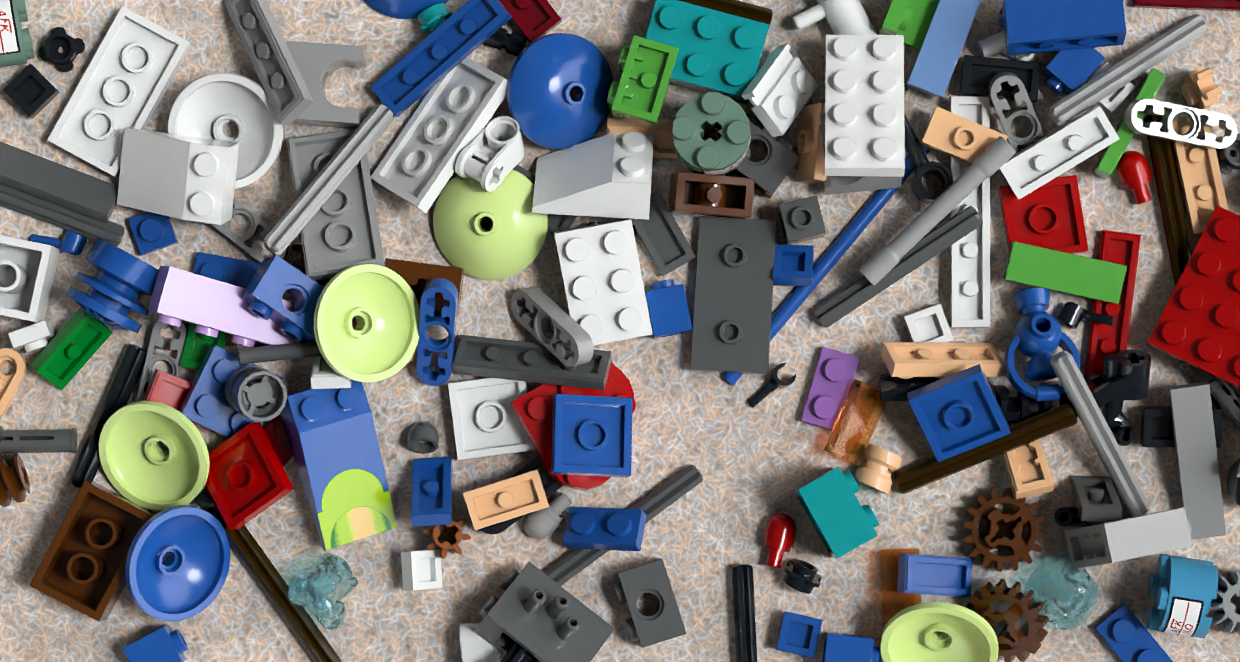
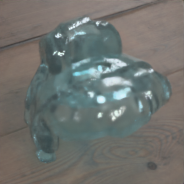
M324 553L315 556L301 567L289 585L288 595L292 603L298 606H308L310 612L314 614L318 622L325 629L338 630L344 624L346 613L345 605L340 600L348 596L352 592L353 587L358 586L359 580L353 577L349 564L343 558L335 554Z
M1057 555L1043 558L1025 583L1024 594L1032 589L1034 591L1031 598L1033 603L1042 601L1044 603V606L1039 611V615L1048 616V622L1053 623L1061 630H1072L1083 625L1094 613L1093 607L1097 601L1098 585L1092 580L1085 568L1072 569L1070 558Z

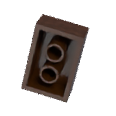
M84 481L29 586L98 622L107 620L126 585L125 565L130 545L141 527L156 514L94 481Z

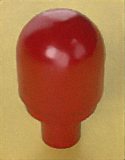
M1137 151L1124 152L1116 165L1121 185H1124L1125 190L1132 189L1137 205L1152 200L1146 185L1151 182V173L1145 157Z
M775 514L766 523L763 547L769 548L765 563L767 566L781 568L784 552H790L791 547H793L796 523L787 514Z

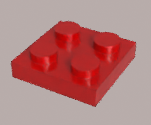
M1077 175L1054 178L1019 200L1010 185L998 188L1008 252L1010 251L1012 241L1070 254L1089 251Z
M251 422L209 453L210 468L206 486L229 530H238L294 490L260 422Z

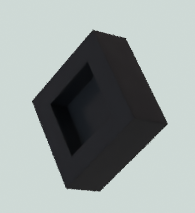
M31 63L3 89L32 119L60 93Z

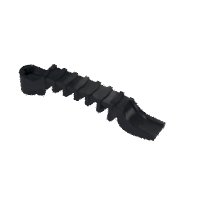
M1123 350L1117 354L1105 355L1103 370L1092 376H1083L1099 408L1111 400H1141L1147 397L1151 357L1140 350ZM890 373L880 375L878 382L881 394L880 401H908V392L940 379L935 377L902 379L892 377ZM1005 385L997 386L996 399L1006 420H1019L1021 422L1065 403L1071 404L1066 393L1060 396L1059 400L1035 401V399L1027 397L1019 391L1017 397H1009V390Z

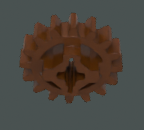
M995 488L990 489L989 500H986L981 495L976 496L975 499L979 507L977 509L971 507L965 509L972 516L971 521L961 522V527L970 531V535L963 537L962 542L973 543L974 545L968 553L970 557L981 554L983 557L980 565L987 567L991 561H994L995 571L1002 572L1005 563H1008L1012 571L1018 570L1017 560L1019 559L1026 564L1032 563L1028 553L1031 550L1041 552L1042 548L1035 543L1036 539L1047 536L1046 532L1038 530V524L1046 521L1045 517H1035L1033 513L1038 508V503L1033 502L1026 505L1024 503L1026 497L1020 499L1013 498L1012 488H1005L1002 497H999ZM1006 503L1018 509L1011 514H1003L995 505ZM983 515L987 521L986 533L979 537L978 526ZM998 521L1002 523L1015 521L1008 530L1011 535L1009 539L1004 536L993 538L999 530L996 524ZM1028 522L1029 533L1026 542H1024L1021 538L1022 526ZM997 545H1005L1012 554L999 556L991 553L989 550Z
M1000 579L995 587L990 582H987L981 588V591L976 590L969 598L971 602L965 608L974 611L990 624L998 639V657L1003 656L1005 662H1013L1015 657L1024 662L1030 653L1035 654L1041 647L1040 642L1048 634V631L1042 627L1049 621V617L1039 615V611L1044 606L1043 601L1033 603L1031 598L1034 591L1032 589L1024 594L1020 592V582L1016 581L1012 588H1008L1005 579ZM1002 620H1006L1009 624L1007 625Z

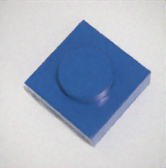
M146 212L128 219L140 255L142 256L179 243L169 216Z
M776 245L773 285L812 286L814 246Z
M784 611L776 650L815 658L823 620Z

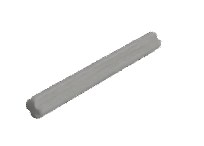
M1193 14L1051 105L1048 110L1049 117L1055 125L1062 126L1202 36L1207 29L1206 23L1202 20L1201 16Z
M378 104L374 107L264 238V247L277 256L285 251L393 122L394 113L383 104Z
M1065 350L1052 356L1050 363L1128 513L1133 517H1139L1147 513L1150 505L1072 354Z

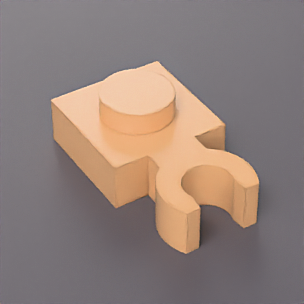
M1201 66L1182 77L1185 84L1181 85V91L1189 106L1196 105V108L1204 110L1219 101L1217 96L1222 94L1220 86L1216 87L1211 77L1213 71L1210 67L1204 69Z

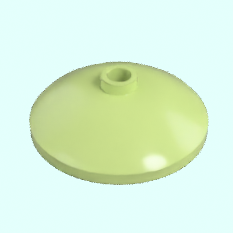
M512 169L500 186L494 191L489 192L482 188L480 182L471 177L463 178L456 175L451 179L440 193L433 214L435 239L445 258L454 267L463 268L464 274L483 280L507 278L528 267L542 250L548 232V214L532 213L534 184L522 173ZM485 216L493 221V228L490 231H485L481 228L480 221Z
M361 264L346 268L336 274L326 284L317 301L314 313V334L318 349L327 364L335 372L347 379L358 382L385 380L398 373L408 363L417 347L420 321L419 305L410 286L393 270L375 264ZM354 316L357 319V327L355 329L352 327Z
M137 401L127 404L111 415L100 434L99 456L107 478L121 495L143 508L163 511L170 507L187 505L202 491L206 484L210 461L205 441L196 426L173 407L154 401ZM161 442H163L169 450L164 449L162 447Z
M926 602L901 610L887 622L881 636L880 651L884 662H997L999 645L997 636L990 624L974 611L947 602Z

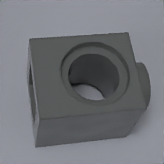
M817 195L782 203L777 207L786 245L821 238L826 234Z

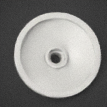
M217 73L194 81L180 93L169 115L168 133L239 143L235 181L236 189L257 181L271 169L281 150L283 124L279 122L262 86L242 75ZM229 122H233L238 128L235 136H230L226 132V126Z

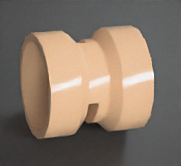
M868 443L864 452V457L867 461L862 467L857 468L854 479L861 484L888 494L892 486L891 472L899 470L903 458Z

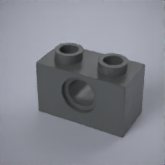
M746 113L751 132L750 144L758 143L762 145L766 150V158L760 162H753L745 157L739 166L732 171L741 178L755 179L754 187L771 198L797 163L799 157L794 154L796 147L781 136L773 139L762 131L765 127L760 120Z
M663 559L618 572L620 581L613 582L619 604L628 603L632 618L626 619L625 622L632 642L639 640L641 647L644 648L686 634ZM644 593H653L660 601L659 609L652 615H644L637 608V600Z

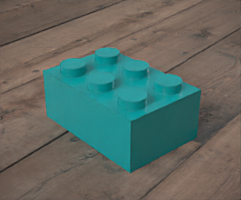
M656 0L646 38L679 48L669 84L705 94L708 92H719L722 95L729 96L735 102L748 105L749 99L744 100L741 95L756 76L770 24L679 0Z

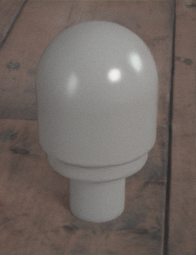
M561 492L551 502L548 501L550 507L526 514L523 526L530 537L535 539L546 538L561 525L560 522L564 519L561 513L572 504V501L566 494Z

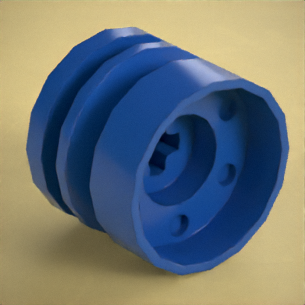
M97 237L86 257L88 262L99 270L96 277L78 272L75 277L90 286L87 293L70 286L66 295L72 298L82 308L81 310L114 328L131 330L138 334L142 324L128 317V314L133 309L148 316L150 311H147L148 309L137 301L140 293L152 296L159 270L108 241Z

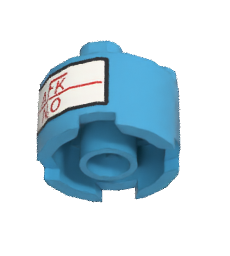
M1160 553L1157 562V574H1151L1149 580L1148 597H1154L1155 599L1154 606L1150 607L1148 611L1147 628L1164 633L1205 638L1213 619L1205 617V615L1209 613L1211 600L1217 598V566H1213L1211 561Z

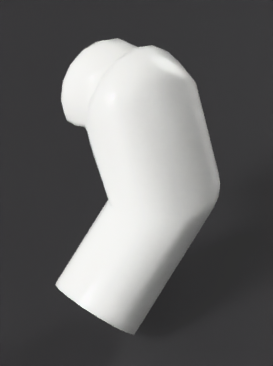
M1004 31L976 42V47L981 57H991L998 53L1007 56ZM1035 53L1009 55L1008 57L1019 61H1030Z

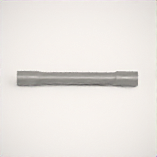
M999 136L958 179L889 244L881 247L858 269L859 272L875 286L899 263L900 259L978 185L986 178L992 176L1016 153L1013 147L1003 137Z

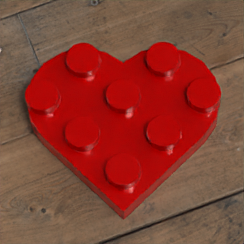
M612 362L605 390L544 383L509 404L545 468L556 482L561 485L564 484L572 489L587 491L603 485L611 478L604 476L551 474L553 396L555 394L633 398L632 413L634 412L636 402L630 380Z

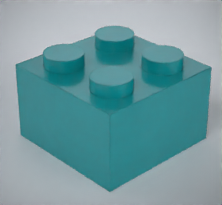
M834 467L793 490L831 558L837 559L878 536L874 527L878 526L879 522L868 504L861 506L854 493L860 491L849 470L842 472L840 467Z

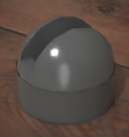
M425 421L424 425L416 422L410 427L407 442L409 450L415 453L427 454L438 449L439 435L437 428L429 421Z

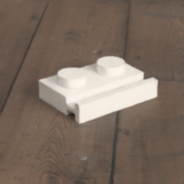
M788 43L775 48L741 95L744 100L749 99L753 104L752 111L772 138L784 135L818 87V84L800 59L790 54L789 50L791 47Z

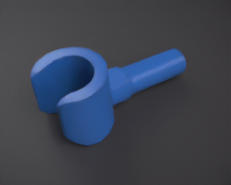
M67 229L62 240L56 237L31 234L30 241L54 246L71 255H79L83 251L87 238Z

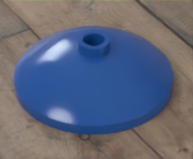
M553 33L542 36L523 49L511 68L507 82V103L511 117L518 122L521 133L540 146L552 149H568L574 145L586 142L601 129L611 109H608L609 103H607V98L613 82L612 72L602 52L587 39L567 33ZM572 87H575L576 96L571 100L569 92Z
M180 505L170 507L151 517L134 537L126 558V584L129 594L137 607L149 616L168 622L189 619L207 608L221 591L228 575L230 544L226 532L213 515L194 506ZM167 553L166 559L162 562L164 555Z

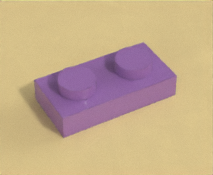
M822 347L800 421L838 432L860 357Z

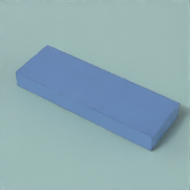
M939 0L907 81V86L940 99L944 97L981 0Z

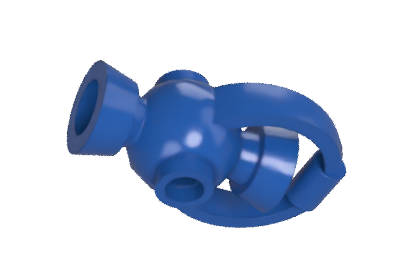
M1046 288L1021 290L1015 293L1012 299L1018 313L1024 316L1017 321L1014 327V339L1006 350L1004 359L1005 373L1012 386L1023 395L1035 399V401L1059 400L1060 396L1066 393L1062 385L1060 387L1058 384L1032 387L1021 379L1014 364L1015 350L1018 348L1022 354L1031 358L1026 363L1025 379L1029 381H1045L1057 378L1050 359L1052 358L1051 354L1057 350L1058 346L1063 351L1066 350L1072 354L1080 370L1079 352L1074 342L1061 331L1059 322L1055 317L1045 312L1049 308L1050 290Z

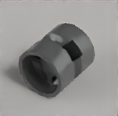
M254 365L240 366L226 380L224 392L229 406L251 420L259 422L272 420L282 412L286 405L287 390L282 379L261 367Z

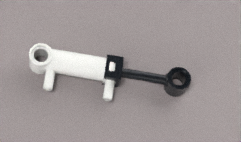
M815 0L818 3L817 5L792 18V22L797 30H802L826 18L834 35H877L860 0ZM904 82V95H905L909 89H908L906 83ZM904 113L905 149L916 168L913 170L914 176L911 181L912 192L918 200L931 204L953 183V177L947 166L940 162H929ZM931 173L939 177L941 180L939 192L932 193L925 190L922 185V177L925 174Z

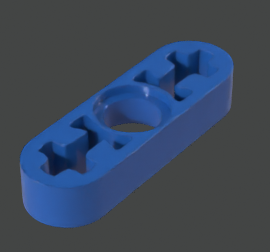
M444 278L430 280L425 285L421 297L416 371L419 379L430 386H440L449 380L454 358L458 290L451 281ZM436 292L443 293V299H445L442 313L435 312L436 297L434 296ZM432 325H440L447 330L448 336L442 340H436L428 335L426 329ZM433 352H440L438 358L440 369L438 372L432 371L430 365Z

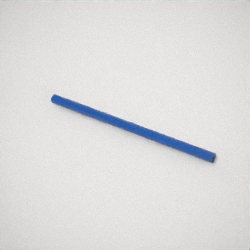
M921 144L927 156L930 150L925 145ZM908 154L905 157L904 177H902V184L911 175L913 170L916 169ZM899 188L880 189L875 192L813 266L812 286H797L772 315L770 341ZM724 372L722 377L734 386L744 373Z

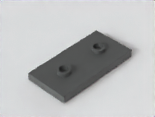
M700 216L691 371L768 375L777 220Z

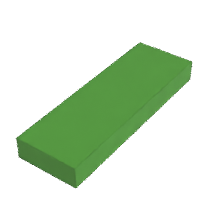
M1155 68L1147 72L1131 103L1141 99H1154L1165 79V74ZM1147 107L1144 111L1137 112V118L1143 119ZM1125 113L1115 129L1119 140L1104 149L1092 173L1103 179L1112 174L1134 135V132L1125 123Z
M1012 241L1003 279L1118 304L1127 266Z

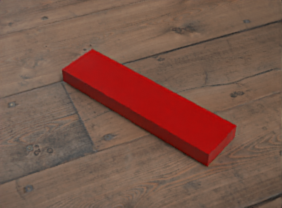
M1108 230L1101 231L1098 260L1125 265L1127 269L1118 304L1093 299L1091 312L1114 316L1115 323L1113 326L1090 322L1083 376H1092L1103 370L1105 355L1117 354L1120 351L1127 350L1141 235Z

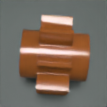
M461 519L457 523L452 520V524L443 525L446 528L453 526L456 530L452 534L454 540L452 544L447 541L438 542L437 537L441 534L438 528L440 525H433L431 529H422V533L430 535L432 540L425 548L427 550L433 549L435 546L441 548L440 558L444 559L447 555V549L453 548L457 554H462L458 544L461 540L471 539V536L468 534H462L461 527L465 525L467 520Z

